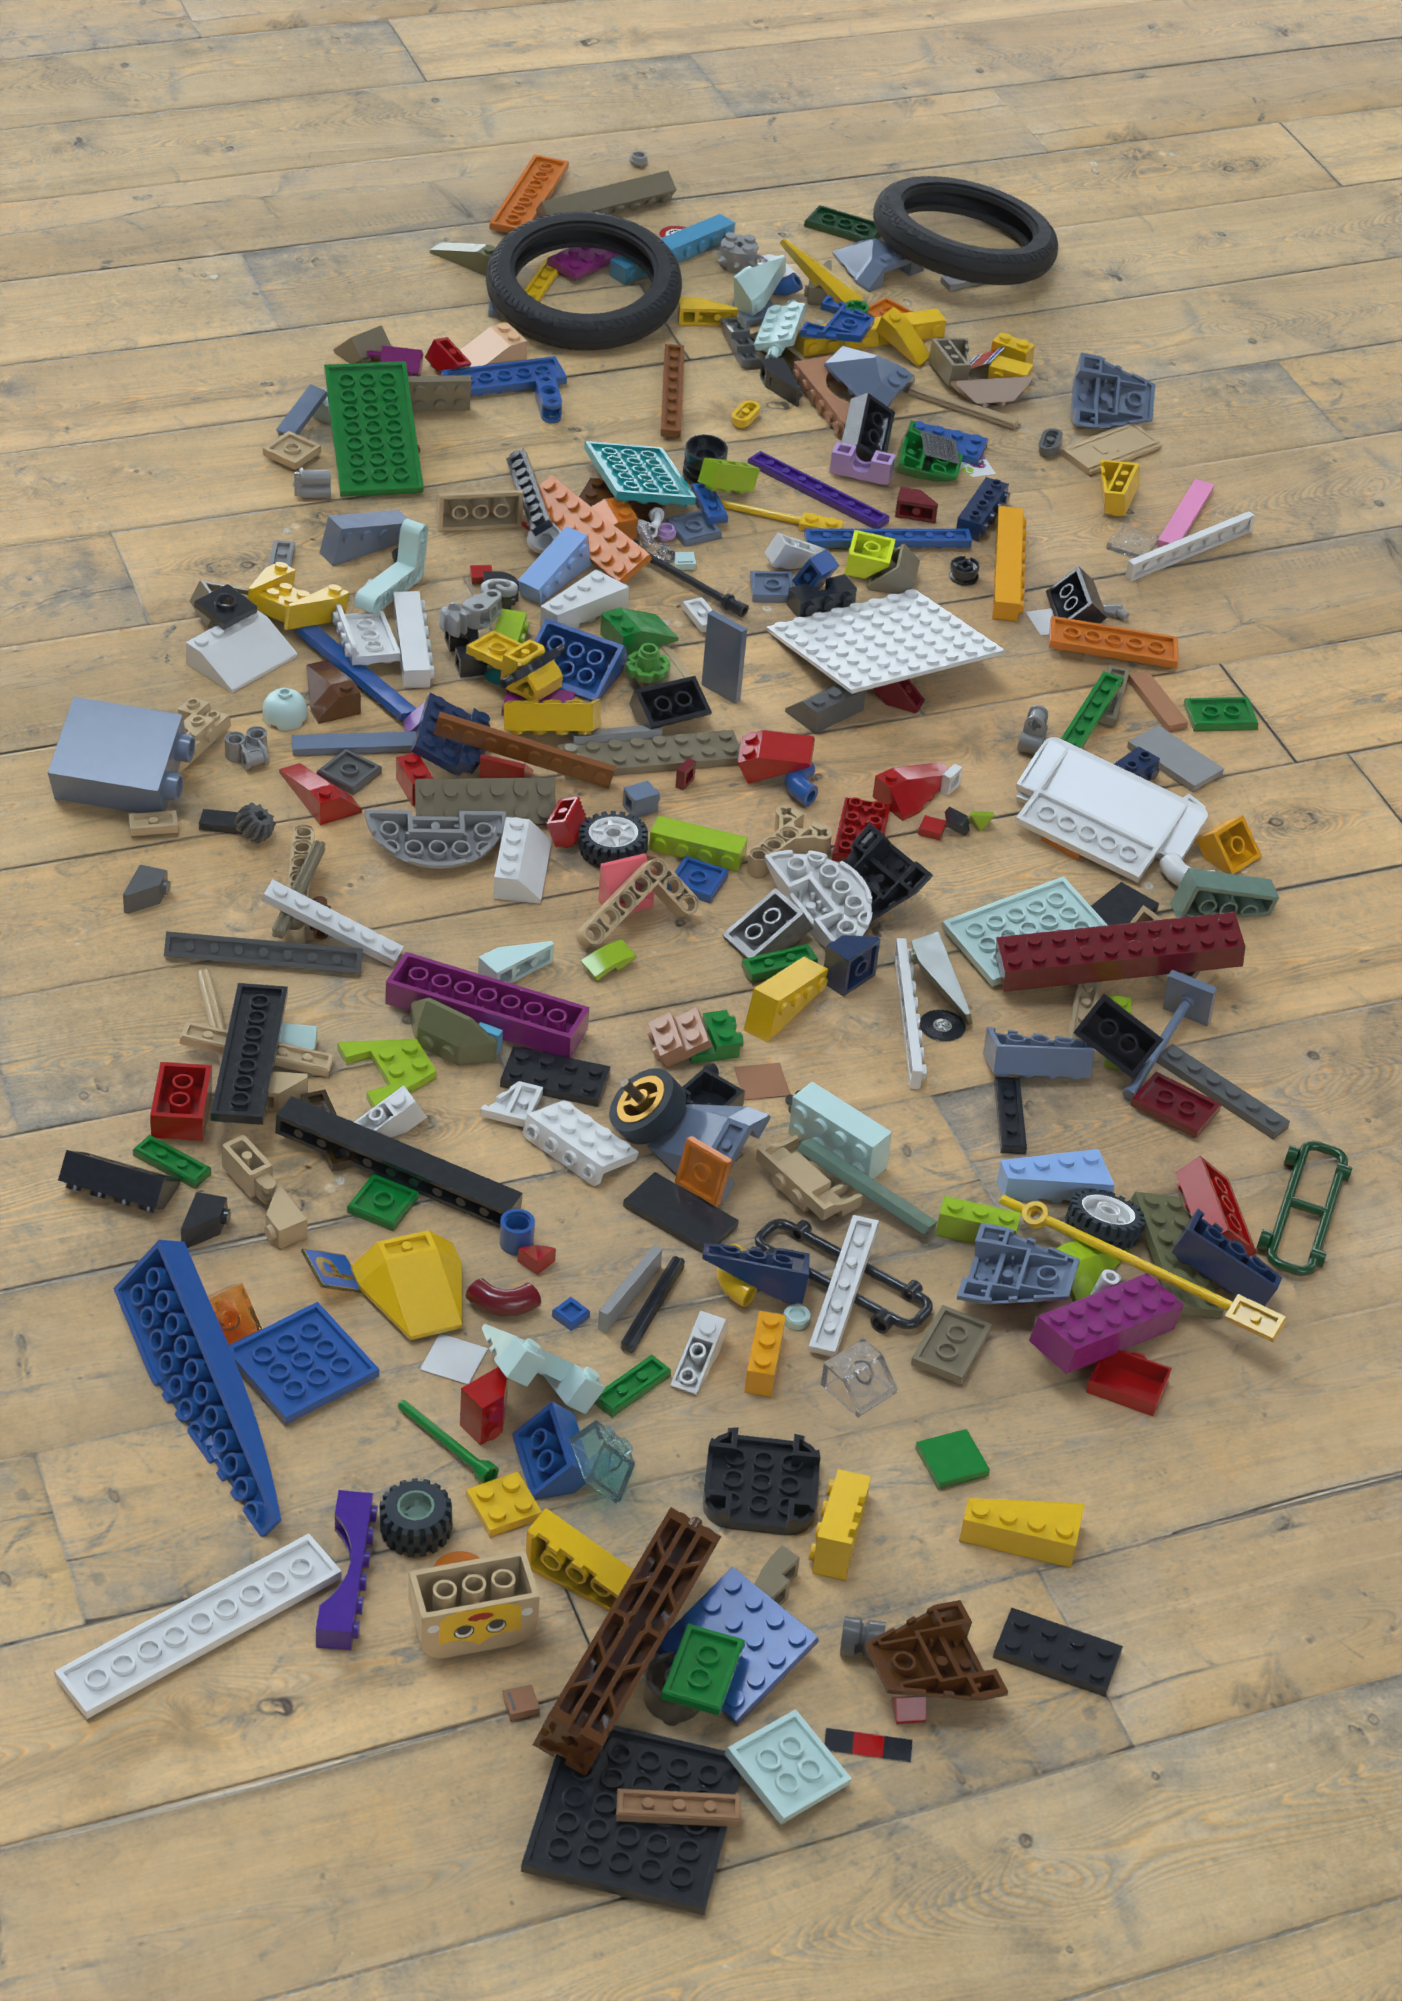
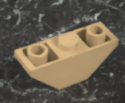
M273 1072L266 1111L279 1112L291 1096L301 1100V1094L308 1093V1074Z

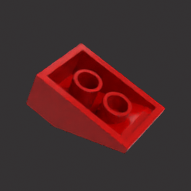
M769 730L749 732L742 735L738 765L748 784L810 768L815 738L810 735Z

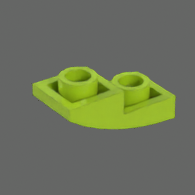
M620 939L594 951L582 959L581 962L592 977L598 981L614 968L617 971L621 970L637 958V956L623 939Z

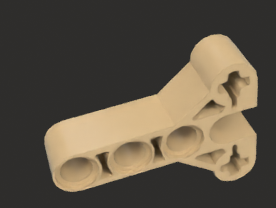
M790 805L778 806L775 815V832L749 850L748 874L754 878H763L768 875L770 871L764 856L774 852L793 850L794 854H807L811 850L829 855L832 830L818 821L803 829V812Z

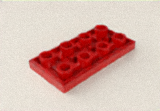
M845 797L832 853V861L841 862L847 860L852 850L851 845L854 839L869 823L885 835L890 805L884 804L881 801L872 802L861 800L857 797Z

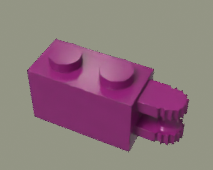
M382 345V351H367L366 356L380 358V362L406 361L407 375L421 376L424 357L422 350Z

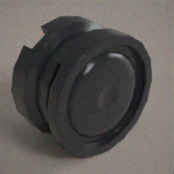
M966 556L955 557L950 563V580L962 586H970L977 583L980 569L979 562L972 557L970 559H965Z

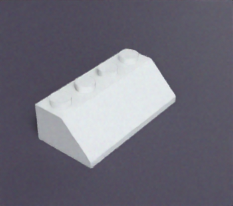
M506 817L494 876L493 899L541 904L552 840L530 819Z

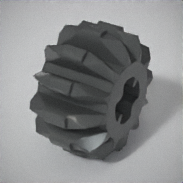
M252 802L241 807L234 821L237 825L236 830L242 833V837L246 836L250 842L254 840L258 844L272 835L276 825L273 820L274 816L268 813V809H263L261 804L256 806Z

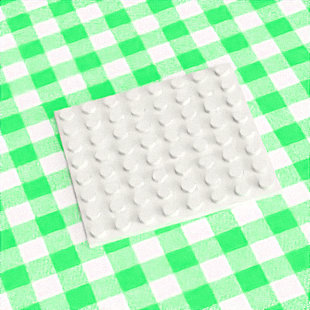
M915 589L906 590L905 593L889 594L881 599L873 598L864 603H853L844 608H833L831 611L824 613L817 612L808 617H796L792 621L777 622L772 626L766 627L767 632L851 694L1005 654L1003 648Z

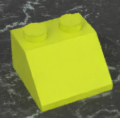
M854 530L844 574L865 579L888 568L896 539Z

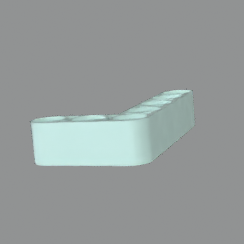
M410 519L404 520L400 529L397 562L357 592L354 599V606L356 608L377 614L393 602V592H406L421 580L425 569L428 540L427 525Z

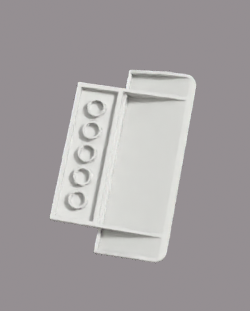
M1050 737L1044 741L1016 785V790L1031 796L1017 815L1016 824L1137 883L1155 857L1161 860L1167 854L1177 853L1183 860L1208 817L1206 809L1057 737Z

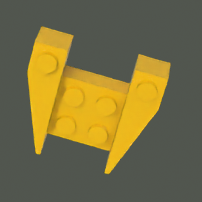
M276 562L266 567L248 590L247 599L257 606V610L284 622L285 630L333 622L332 612H336V605L340 604L344 614H346L350 593L338 585H329L312 594L307 591L297 590L293 588L296 569L288 567L284 562Z

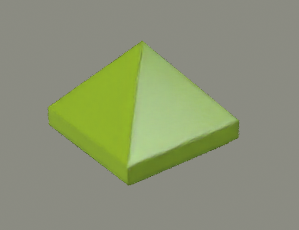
M972 811L968 815V820L982 831L994 817V813Z

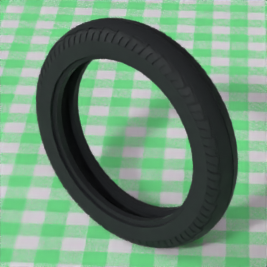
M941 176L906 178L886 187L879 194L874 205L873 219L875 227L888 246L904 258H907V260L927 270L929 269L932 272L950 278L985 285L1022 284L1043 276L1053 266L1057 258V235L1051 224L1041 213L1010 194L980 183ZM932 211L970 217L1001 229L1018 240L1023 247L993 249L957 242L928 230L913 220L908 214Z
M574 211L539 217L520 225L508 233L498 243L489 258L486 269V287L491 303L499 315L523 335L544 344L565 349L602 350L631 344L658 330L670 318L678 305L682 291V277L678 261L671 249L650 230L618 216L614 217V215L598 212ZM586 247L607 250L628 258L647 274L651 281V286L640 299L626 307L604 313L583 314L558 310L540 303L522 289L516 277L527 263L542 254L564 248Z

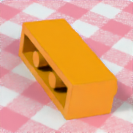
M759 1311L747 1368L744 1393L772 1397L786 1315Z

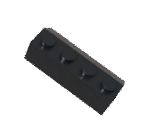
M66 1150L58 1181L65 1182V1188L81 1192L82 1188L89 1189L92 1196L105 1199L106 1195L115 1197L114 1202L130 1206V1202L140 1204L138 1209L154 1213L155 1209H165L180 1185L181 1179L87 1152Z

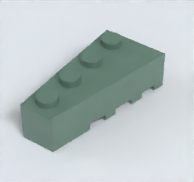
M1188 868L1170 904L1176 918L1229 912L1240 914L1241 917L1270 915L1280 897L1271 879Z

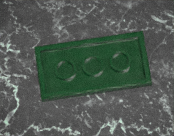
M821 205L804 221V227L854 242L874 238L879 239L880 237L874 221Z

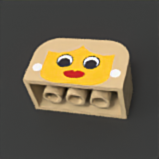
M525 1550L409 1571L408 1601L422 1650L431 1657L450 1658L512 1646L530 1637L538 1626L540 1596Z

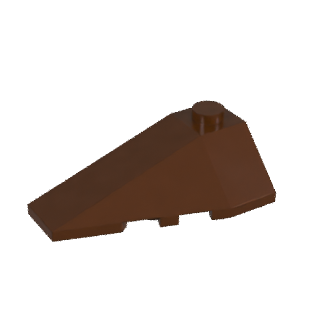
M328 660L307 664L310 711L318 724L361 714V692L350 677Z

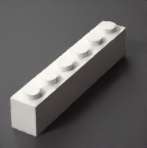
M419 591L393 592V613L397 643L400 651L403 689L430 688V679H434V665H432L433 659L429 628L427 626V614L425 613V600L420 599Z

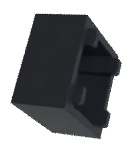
M703 1068L683 1086L686 1094V1104L743 1106L745 1090L706 1068Z

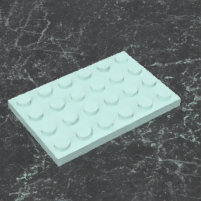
M1063 876L945 920L942 923V929L993 987L1001 984L995 958L996 937L1105 926L1107 924Z

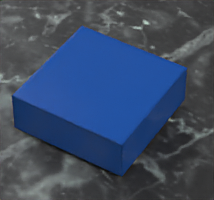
M570 1297L552 1310V1317L572 1331L590 1318V1310Z

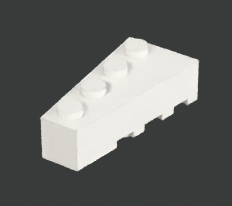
M594 570L541 606L540 628L546 618L573 628H579L580 623L594 622L596 617L600 616L603 612L617 608L626 609L628 608L629 586L601 571Z

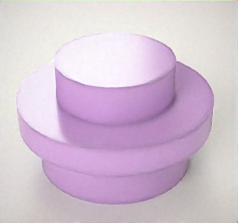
M661 523L656 537L661 541H670L676 537V530L670 523Z

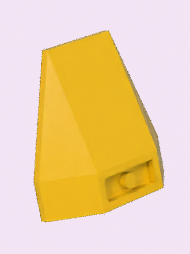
M427 1230L377 1241L351 1265V1271L359 1289L409 1340L462 1328V1261L454 1244L449 1240Z

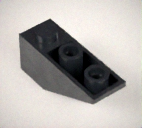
M784 358L761 359L760 378L764 386L794 406H799L802 388L798 386L796 377L791 372L790 365H787Z

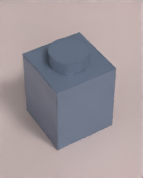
M649 781L624 787L622 806L628 813L633 814L634 818L658 812L660 794Z

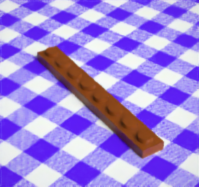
M665 344L660 436L667 438L681 437L684 345Z
M439 712L433 732L434 735L608 789L616 766L443 712Z

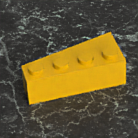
M803 957L755 987L743 1030L768 1043L808 1003L825 989L828 982L826 978L828 968Z
M838 1469L835 1480L830 1479L827 1489V1496L830 1497L828 1501L824 1500L821 1511L823 1520L817 1524L815 1533L817 1542L816 1544L812 1543L809 1560L814 1561L812 1573L846 1581L869 1495L871 1476Z
M968 1498L959 1541L1071 1568L1085 1503Z
M547 1508L543 1510L527 1530L526 1555L532 1572L610 1611L633 1569Z

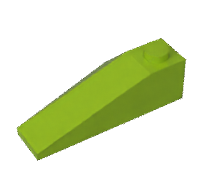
M1077 1240L1056 1248L1080 1259L1070 1293V1298L1073 1302L1090 1296L1104 1270L1114 1271L1116 1266H1119L1122 1262Z

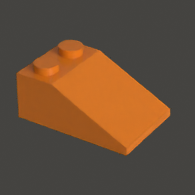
M613 497L604 499L592 506L594 510L630 539H637L638 518L628 502H621Z

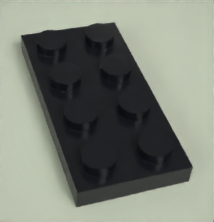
M513 1046L500 1079V1087L510 1089L512 1085L520 1081L543 1087L542 1096L598 1107L610 1075L611 1066Z
M1011 1607L995 1647L993 1658L1105 1697L1123 1646Z

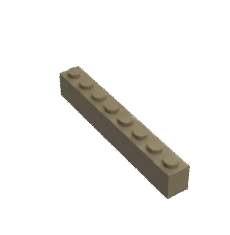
M668 170L540 202L535 210L538 217L574 211L605 214L615 212V214H618L629 208L635 210L641 205L651 206L658 201L667 202L672 199L677 189Z

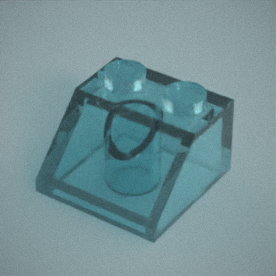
M595 1420L569 1439L584 1481L617 1504L623 1497L635 1466L631 1453L633 1452V1447L625 1437L620 1438L616 1435L610 1426L605 1427Z

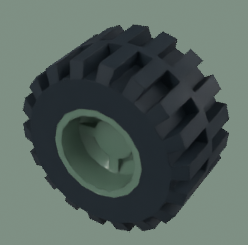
M412 1478L410 1482L406 1480L400 1481L399 1486L392 1485L390 1492L384 1493L382 1496L383 1501H380L379 1506L380 1532L383 1541H387L388 1548L392 1550L396 1547V1553L400 1555L405 1551L408 1552V1557H414V1553H420V1557L427 1556L428 1551L434 1554L438 1552V1546L443 1548L447 1544V1539H450L452 1534L451 1498H448V1492L445 1489L441 1490V1485L437 1483L432 1485L430 1480L427 1479L418 1481V1478Z

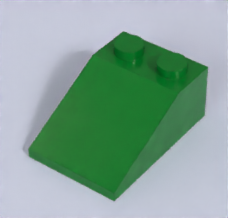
M625 608L612 609L601 613L600 635L604 639L624 645L627 655L638 651L646 643L660 647L678 641L679 637L657 614Z

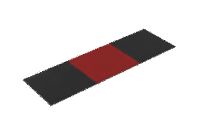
M826 1728L824 1745L829 1751L911 1762L913 1740Z

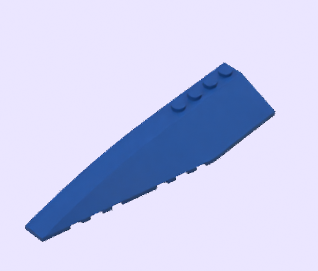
M158 1240L113 1288L151 1381L155 1386L161 1387L163 1390L162 1397L165 1401L174 1405L177 1410L175 1415L179 1421L187 1423L189 1426L188 1434L209 1463H216L219 1468L216 1474L220 1480L229 1481L233 1487L230 1494L234 1500H242L244 1502L243 1512L260 1537L266 1536L282 1520L265 1446L244 1382L185 1242Z

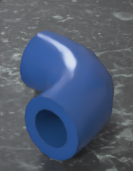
M796 273L782 277L773 295L788 296L803 289L801 279Z
M813 762L810 768L787 773L785 776V785L789 794L806 807L810 806L818 795L817 786L808 781L815 773Z

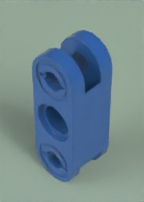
M540 374L536 377L535 398L541 419L546 423H558L561 420L562 399L556 379L550 374Z

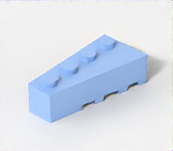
M566 526L518 579L520 595L541 605L591 565L588 535Z
M1099 1149L1000 1161L997 1184L1001 1194L1017 1201L1032 1202L1039 1199H1047L1052 1201V1203L1062 1204V1200L1071 1201L1072 1196L1076 1192H1081L1084 1189L1088 1191L1096 1189L1097 1192L1105 1190L1106 1194H1110L1114 1190L1113 1180Z

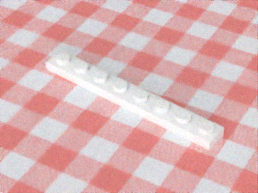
M1248 511L1128 560L1125 578L1130 582L1246 535L1252 530L1255 515Z
M897 938L894 960L910 1089H920L922 1079H926L927 1068L926 1064H922L924 1062V1047H920L922 1044V1030H918L920 1027V1014H916L918 998L913 996L916 992V982L911 980L914 975V966L909 964L911 963L909 953L911 948H907L906 938Z

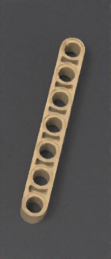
M299 824L293 829L287 883L289 888H292L305 858L315 841L314 828L309 824ZM311 881L304 894L308 898H310ZM293 917L283 937V942L305 944L307 924Z

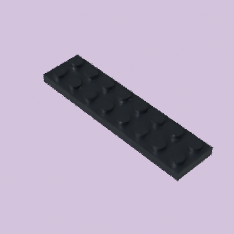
M238 983L211 1109V1121L263 1125L288 997V986Z

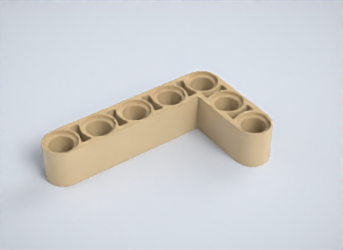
M654 858L641 864L579 928L576 935L577 941L583 947H591L601 943L651 891L657 895L675 916L680 918L696 913L700 905L699 900L664 860ZM651 865L655 867L656 875L651 873ZM636 881L641 886L640 892L637 891L635 888ZM667 883L671 885L672 893L668 892ZM620 897L625 901V908L619 903ZM683 900L688 904L687 911L683 908ZM604 913L609 916V924L604 921ZM588 930H591L594 934L593 941L588 937Z

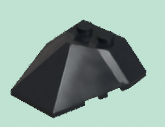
M870 823L854 839L851 845L852 850L847 860H843V862L858 872L870 890L873 912L871 921L917 894L933 877L932 873L917 861L914 862Z

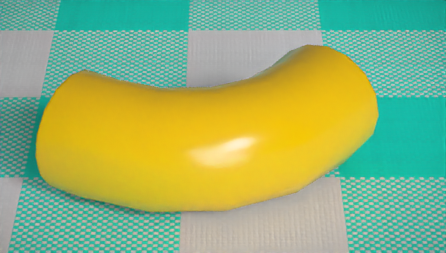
M730 1244L739 1247L741 1251H746L743 1247H741L738 1244ZM716 1267L717 1282L724 1294L744 1308L747 1307L755 1297L757 1288Z

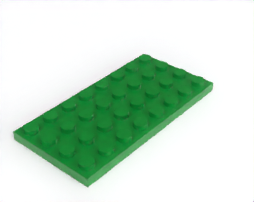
M406 361L324 365L340 497L423 493L424 487Z

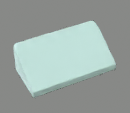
M282 1023L279 1042L315 1050L317 1027Z

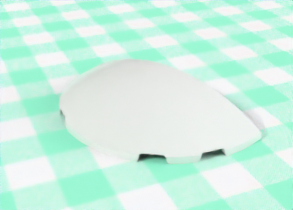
M784 850L764 856V860L779 891L805 913L813 928L809 933L820 944L826 947L831 941H835L842 935H864L872 919V896L864 879L851 866L843 861L838 864L835 861L829 860L827 854L811 850L807 854H794L793 850Z

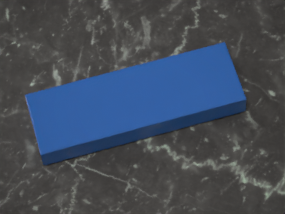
M693 483L691 490L696 496V501L707 524L728 523V515L717 492L705 489V485L702 483Z

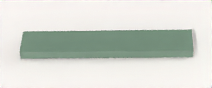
M814 1139L804 1140L798 1146V1152L921 1234L925 1235L935 1228L936 1220Z

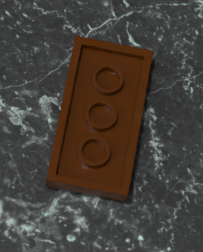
M590 478L579 496L591 507L604 499L614 497L605 481L599 478ZM628 500L638 520L642 519L652 523L649 518L650 510L659 507L664 511L667 506L656 502L643 504L634 500Z

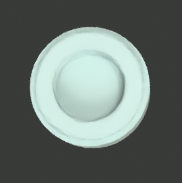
M793 1304L785 1308L786 1327L796 1331L808 1327L811 1314L805 1306Z

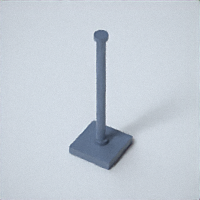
M1174 970L1170 972L1166 985L1163 1009L1173 1012L1174 1015L1160 1036L1164 1040L1138 1071L1130 1086L1126 1087L1122 1092L1125 1099L1132 1101V1098L1140 1089L1183 1017L1208 1026L1212 1018L1217 987Z

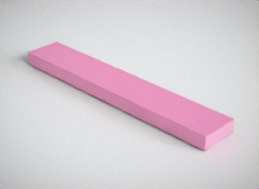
M1198 479L1194 480L1160 535L1157 546L1163 547L1185 538L1213 492L1215 484Z

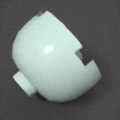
M276 689L269 693L263 702V721L269 727L272 724L277 726V730L291 731L300 728L302 722L308 719L306 700L299 692L293 689Z

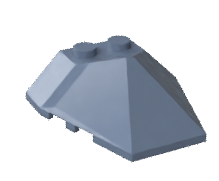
M876 238L858 241L833 251L834 257L841 266L847 268L848 275H852L854 282L867 292L881 288L883 286L884 273L897 268L909 276L924 271V267L907 260V258L895 252L886 242Z
M842 346L824 364V367L839 383L843 382L849 388L848 392L851 395L860 396L869 393L888 407H890L894 398L902 390L906 392L915 382L914 375L906 368L880 356Z
M1081 353L1073 379L1071 420L1074 426L1089 429L1152 422L1155 384L1134 373L1130 374L1122 370V367L1119 365L1114 366L1108 363L1101 356Z
M981 1223L975 1240V1257L968 1278L963 1277L957 1300L987 1305L1069 1300L1080 1259L1051 1246L1048 1249L1036 1244L1035 1239L1030 1237L1027 1240L1015 1235L1014 1230L1010 1228Z

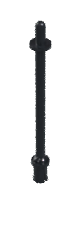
M633 539L640 546L639 540ZM649 553L652 558L651 564L721 602L723 609L731 610L741 617L747 614L749 605L737 600L733 594L728 593L724 595Z

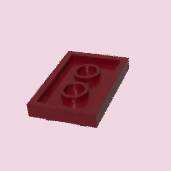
M1157 1071L1134 1095L1131 1101V1106L1194 1138H1197L1219 1113L1222 1105Z

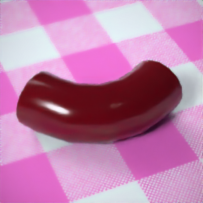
M480 1278L468 1287L465 1294L466 1299L485 1313L501 1317L519 1316L536 1309L542 1303L538 1290L531 1283H525L515 1289H500L489 1284L484 1278Z

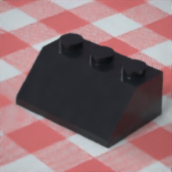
M869 393L852 398L842 443L857 446L856 455L864 462H871L876 450L887 453L895 411Z
M1079 566L1046 590L1053 614L1056 617L1101 624L1107 618L1094 580Z
M695 675L636 689L629 703L637 723L649 729L712 714Z
M1105 993L1073 1032L1131 1078H1134L1164 1040Z

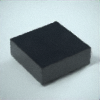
M949 806L945 811L947 827L962 835H966L970 831L968 816Z

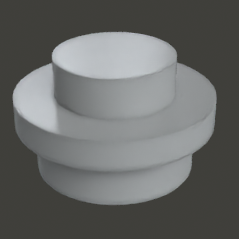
M635 151L630 157V162L636 167H642L648 163L646 153Z

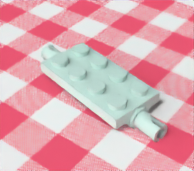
M789 300L785 306L773 305L768 308L754 342L755 351L764 350L767 353L765 359H772L781 356L785 347L793 346L807 310L805 303L799 304L795 300H792L790 303Z

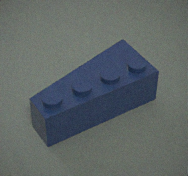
M1198 1208L1181 1231L1171 1253L1180 1262L1189 1264L1197 1269L1203 1277L1218 1283L1224 1291L1233 1293L1236 1296L1239 1294L1260 1305L1266 1306L1277 1291L1282 1277L1257 1256L1249 1257L1244 1246L1239 1241L1227 1239L1221 1233L1224 1229L1216 1222L1211 1225L1204 1220L1205 1213Z

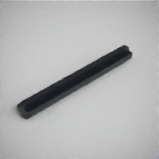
M678 1256L671 1258L622 1339L621 1349L623 1351L632 1353L636 1349L684 1269L685 1260Z

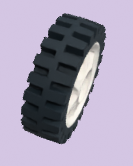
M604 811L601 812V816L596 813L593 815V818L588 817L579 829L580 854L585 861L589 860V864L594 865L597 863V867L600 868L602 863L647 853L648 829L646 824L641 822L640 818H634L633 814L629 813L625 816V812L622 811L619 814H616V811H611V814H607Z
M1084 1189L1072 1196L1066 1213L1065 1223L1121 1250H1125L1137 1245L1146 1219L1138 1206H1133L1134 1203L1130 1200L1125 1201V1197L1121 1195L1116 1197V1193L1113 1192L1106 1194L1105 1190L1097 1192L1096 1189H1090L1089 1191Z

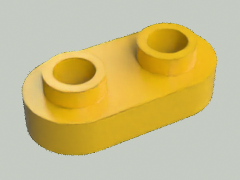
M752 400L743 401L732 412L731 423L737 428L749 426L759 416L760 404Z

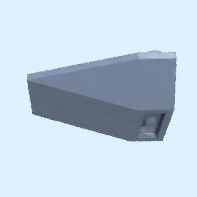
M685 1104L681 1117L672 1129L661 1138L650 1142L648 1148L677 1174L686 1139L693 1136L732 1159V1168L749 1136L759 1139L771 1116L746 1106ZM729 1176L720 1205H723L734 1185Z

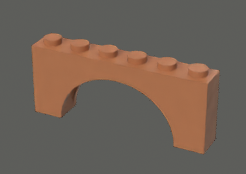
M833 355L795 361L792 374L793 376L795 375L798 386H801L802 392L805 393L809 401L813 403L826 422L834 429V432L842 439L850 403L835 396L828 388L838 383L833 375L824 367V364Z

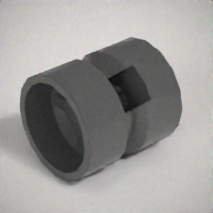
M845 1616L840 1655L856 1657L859 1653H862L864 1658L870 1659L864 1647L865 1643L884 1633L886 1622L869 1620L865 1624L861 1618Z

